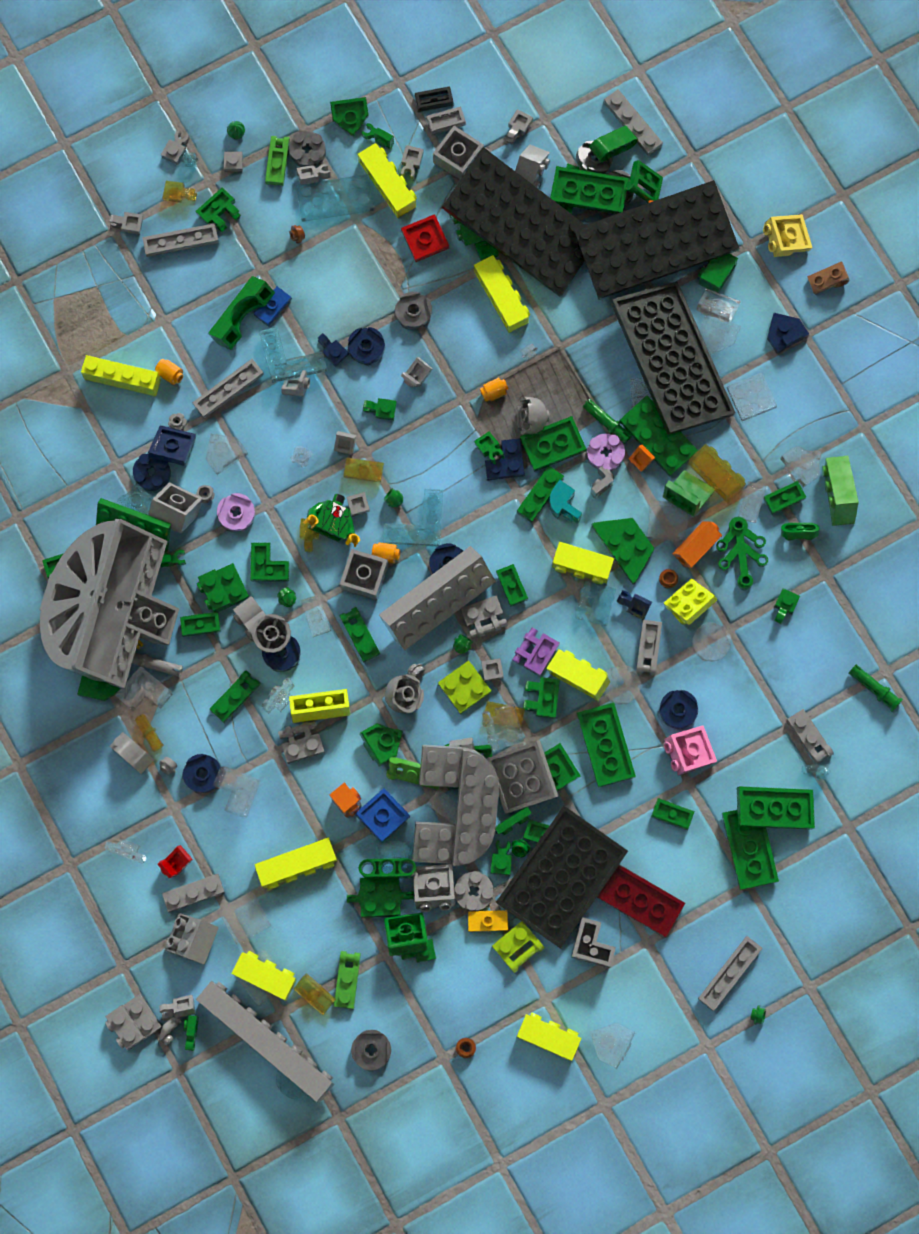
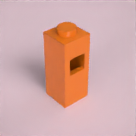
M702 521L672 554L684 567L692 568L722 536L718 531L719 527L714 522Z

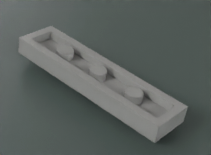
M619 89L604 99L603 103L623 126H628L638 138V145L648 156L663 145V142Z
M215 223L142 237L146 257L219 243Z
M251 359L192 403L205 419L261 378L264 373L255 361Z
M746 936L698 999L712 1011H715L763 948Z

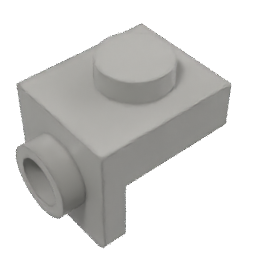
M417 357L407 372L401 374V377L404 378V382L408 386L420 387L433 368L420 357Z
M302 370L300 378L286 377L281 388L282 394L304 396L306 389L310 387V378L307 377V371Z

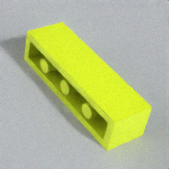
M375 143L357 154L358 162L397 218L416 208L417 197L412 190H408L404 177L402 175L399 177L396 172V166L392 161H388L386 158L387 154L382 147L379 148Z
M492 255L475 264L474 273L507 331L510 333L529 323L530 312L526 306H522L520 302L521 297L517 290H513L510 277L508 275L505 276L503 273L502 263Z
M88 355L85 357L81 370L85 380L151 396L157 395L161 382L158 372Z
M328 837L254 865L261 886L271 890L278 887V883L283 881L290 883L296 881L297 876L304 874L306 877L315 874L316 869L322 867L323 870L335 866L334 863L338 861Z

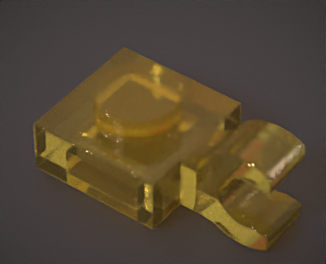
M166 181L162 198L164 201L182 203V198L196 201L197 193H195V189L185 188L184 183Z
M301 518L300 539H305V552H313V539H319V533L308 529L309 523L304 524L305 519Z

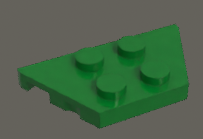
M633 518L592 523V528L632 585L635 584L654 551L653 545Z

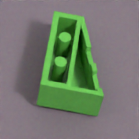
M849 456L826 458L825 465L822 466V476L826 479L825 490L828 493L832 526L855 524L859 501Z

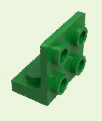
M684 470L674 483L670 480L666 483L663 498L695 517L712 496L715 489Z

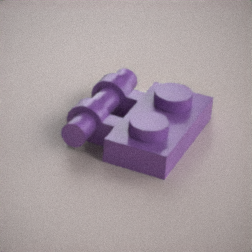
M531 628L529 633H526L523 637L524 641L520 648L517 647L515 650V656L512 661L519 664L522 658L526 659L524 668L541 676L560 642L544 633L538 639L535 637L538 631L535 628ZM530 644H534L535 648L532 653L526 652Z

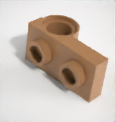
M842 261L807 276L815 295L832 287L844 286L850 280Z

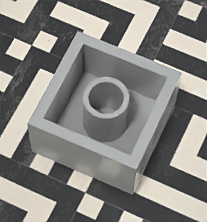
M453 126L433 152V163L460 180L481 148L484 147V144L456 126Z
M169 482L152 499L148 515L171 523L173 531L182 533L198 517L203 498Z
M351 549L339 584L341 590L377 601L389 566L388 560Z

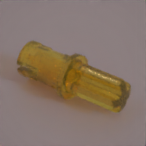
M144 714L139 715L135 721L143 733L142 737L146 738L152 751L155 752L162 748L164 744H162L156 734V728L151 726L147 717Z

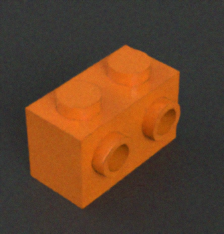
M345 782L329 794L331 800L346 818L355 816V813L360 809L359 807L362 806L359 793L354 787L350 789Z

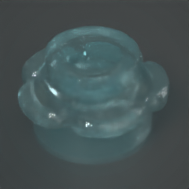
M196 153L182 155L181 163H185V166L196 165L198 161Z

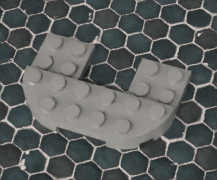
M422 745L419 785L459 787L455 824L415 822L412 860L414 862L448 863L453 866L471 863L487 851L494 838L499 796L497 774L490 762L481 753L473 749Z

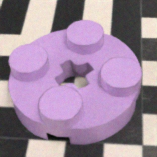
M600 434L591 439L587 448L588 461L598 470L601 466L605 470L609 469L610 471L617 469L625 456L624 445L616 435ZM605 448L611 451L608 457L600 453Z
M234 493L226 498L224 497L219 502L217 516L225 529L234 532L245 531L254 521L255 508L247 496ZM236 508H239V512L241 514L237 515V517H233V513H231V511H235Z

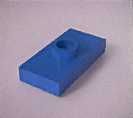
M278 286L274 289L275 294L265 307H259L253 313L256 318L267 326L274 321L292 299L290 295Z

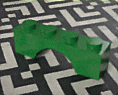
M251 276L208 334L218 345L232 350L242 337L240 325L244 317L256 308L265 307L275 294L274 290L266 281Z

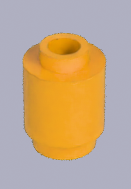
M161 359L155 367V372H158L161 378L172 385L180 383L183 379V369L169 360Z
M498 377L484 384L480 388V392L485 402H492L506 395V390L509 388L505 380H500Z
M374 543L371 555L387 559L388 563L394 564L396 560L399 561L400 549H398L397 545Z

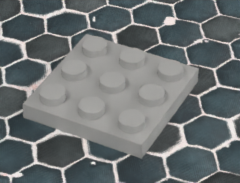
M540 740L487 758L498 777L499 797L505 814L558 797Z

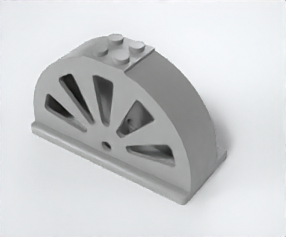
M115 519V521H107L93 526L69 546L49 576L39 609L41 611L40 633L46 653L54 663L92 680L125 688L139 637L153 644L169 645L179 608L152 596L167 545L166 540L122 519Z

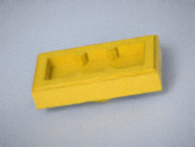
M507 910L468 911V931H508Z

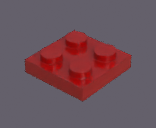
M435 214L401 228L415 262L450 249Z

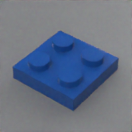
M385 788L355 813V816L381 843L410 818L406 810Z

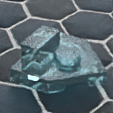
M136 483L127 494L122 495L117 500L119 505L148 515L154 497Z

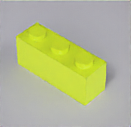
M559 542L552 568H555V571L559 573H572L574 577L584 579V577L592 579L591 581L596 584H607L614 558Z
M558 649L547 667L550 675L599 701L610 683L608 674L604 670L592 668L588 661L576 659L575 655L568 650L563 652Z
M347 689L289 697L293 723L351 715Z
M248 951L247 954L242 952L231 974L287 1001L297 981L293 977L295 973L285 968L283 971L276 969L277 964L267 959L264 963L258 960L259 955Z
M535 1013L526 1014L517 1038L572 1061L582 1039L578 1037L579 1033L568 1029L567 1032L559 1029L561 1025L553 1021H549V1023L541 1021L542 1017Z

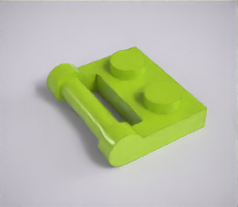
M522 921L492 945L514 974L534 954L545 949ZM531 940L534 945L515 961L509 958Z

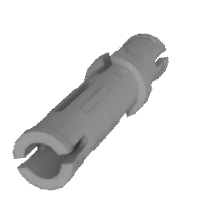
M135 653L132 664L138 665L142 669L146 667L180 677L182 672L175 671L174 669L183 670V665L148 657V654L141 655Z

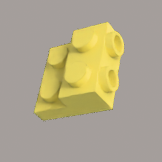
M802 214L770 217L764 223L763 232L765 235H768V249L770 252H773L774 257L790 256L794 252L810 251L813 248Z

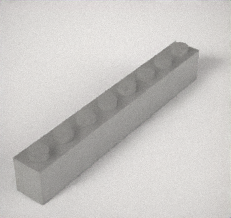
M211 981L196 1000L320 1104L335 1085L331 1081L333 1077L325 1070L322 1073L317 1070L318 1064L309 1057L307 1060L301 1056L302 1051L294 1044L290 1047L285 1043L287 1038L280 1032L277 1034L270 1030L272 1026L264 1019L259 1021L256 1018L257 1013L249 1006L245 1009L240 1005L243 1001L235 994L232 996L227 994L226 990L228 988L218 981L216 984Z

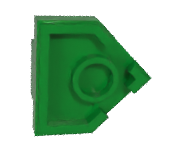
M366 97L330 102L333 122L354 137L369 117Z
M82 676L77 695L106 701L121 690L119 687L109 683L95 681Z
M376 723L360 732L359 735L364 741L363 745L368 754L380 767L389 762L391 757L397 756L403 731Z

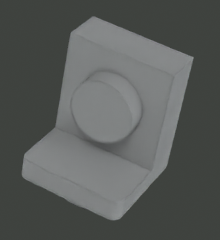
M602 466L598 470L602 480L600 478L597 479L591 488V494L595 499L609 489L614 482V476L609 469L605 470Z

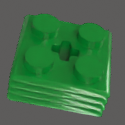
M422 912L384 919L390 956H400L402 954L429 950Z

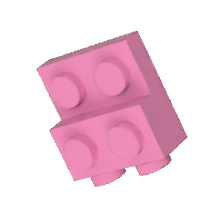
M704 726L672 734L664 739V750L666 753H670L672 758L671 768L673 771H677L678 775L692 772L717 762Z

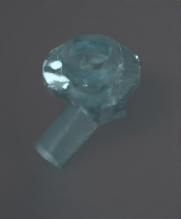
M812 764L802 766L803 774L815 772L818 781L820 779L825 780L830 773L828 769L830 765Z

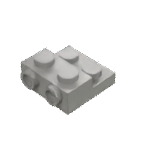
M452 864L417 867V873L414 876L416 909H420L422 912H429L432 908H440V910L446 911L455 906Z
M141 994L105 1016L107 1018L106 1026L111 1032H116L118 1035L116 1041L122 1049L124 1047L127 1050L132 1049L162 1028V1025Z

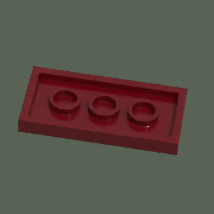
M620 864L597 896L598 899L665 938L685 905V902Z

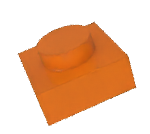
M640 445L628 459L642 472L655 457L643 445Z

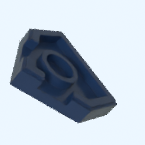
M773 313L767 340L777 354L809 336V332L799 318Z

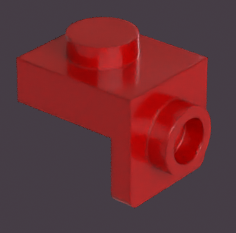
M179 845L157 865L165 876L172 878L179 875L193 859Z

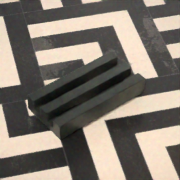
M450 86L415 93L418 112L454 105ZM448 93V95L434 96V95H439V94ZM434 96V97H431V98H428V99H422V100L419 99V98H423V97Z

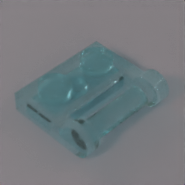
M376 840L374 859L408 858L412 860L413 842L385 840L381 843L379 840ZM408 863L407 868L403 867L402 871L410 873L413 870V865ZM391 866L383 867V872L386 874L391 873L393 870Z

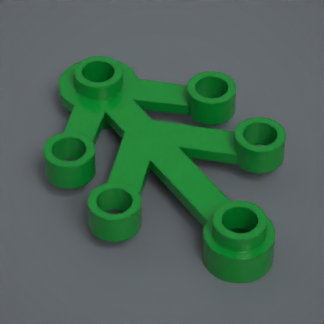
M734 517L729 523L730 531L723 539L717 542L716 549L719 552H725L728 543L735 536L736 545L725 558L720 559L718 567L723 571L727 570L738 554L741 575L737 580V585L742 590H748L753 584V578L748 574L746 554L755 560L760 567L767 565L768 557L764 554L760 555L744 542V536L754 542V546L759 549L765 546L766 539L763 536H757L749 530L748 523L744 518ZM740 523L742 528H736L735 524ZM761 539L763 544L758 545L756 541ZM720 543L725 544L724 549H721L719 547ZM759 558H764L766 562L760 563ZM721 562H727L728 566L723 567ZM747 578L749 583H743L742 579Z

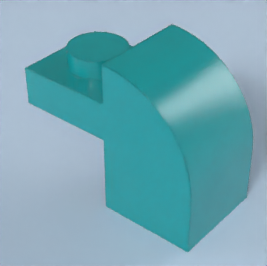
M561 480L558 481L550 494L549 507L551 513L557 519L562 513L564 514L563 517L569 522L574 521L578 523L582 518V512L569 504L575 496V490Z

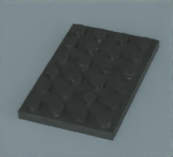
M563 806L496 903L561 949L628 853V850Z

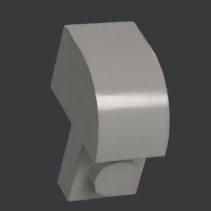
M123 732L109 746L140 774L154 761L147 752Z

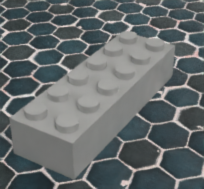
M470 546L380 613L379 616L394 640L406 650L496 581L482 556Z

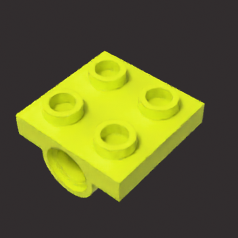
M691 578L667 599L664 605L681 624L690 625L711 607L717 599L715 595Z

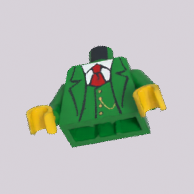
M334 494L332 501L318 502L308 510L307 518L303 522L304 524L309 523L308 529L336 542H341L347 538L346 545L352 542L354 547L357 546L360 538L355 534L353 520L350 516L351 510L343 506L345 500L343 495Z

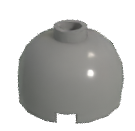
M521 397L519 402H522V404L517 406V426L522 428L520 433L534 434L541 431L545 427L546 421H549V411L540 399Z
M267 614L255 622L252 628V637L259 649L267 653H276L282 651L288 645L291 639V630L284 618L276 614Z
M409 674L394 677L385 688V700L388 706L395 712L404 714L418 710L424 698V691L421 690L419 685L421 684L415 676Z

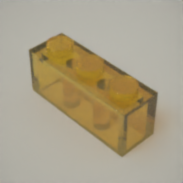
M705 444L689 459L688 465L709 486L713 487L727 503L744 489L746 483L743 476L735 473L731 469L732 467L729 462L722 460L712 446L709 447Z

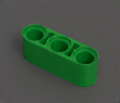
M625 125L595 139L590 144L589 149L600 162H604L631 149L638 142V138Z
M408 858L365 859L360 862L358 867L360 874L366 879L412 878L417 873L416 864ZM367 864L373 865V871L370 874L363 873V868ZM405 864L413 865V870L410 873L402 871ZM384 865H393L392 872L388 874L384 873Z

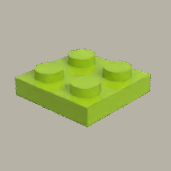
M469 660L438 682L440 688L460 714L492 692Z

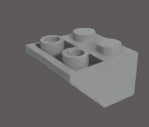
M179 913L174 922L170 937L167 940L165 951L205 965L219 927Z

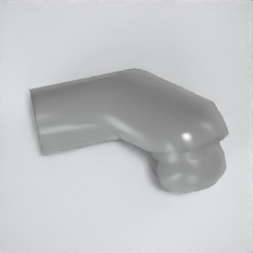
M173 1016L163 1025L159 1039L165 1045L173 1041L170 1033L182 1023L180 1018Z

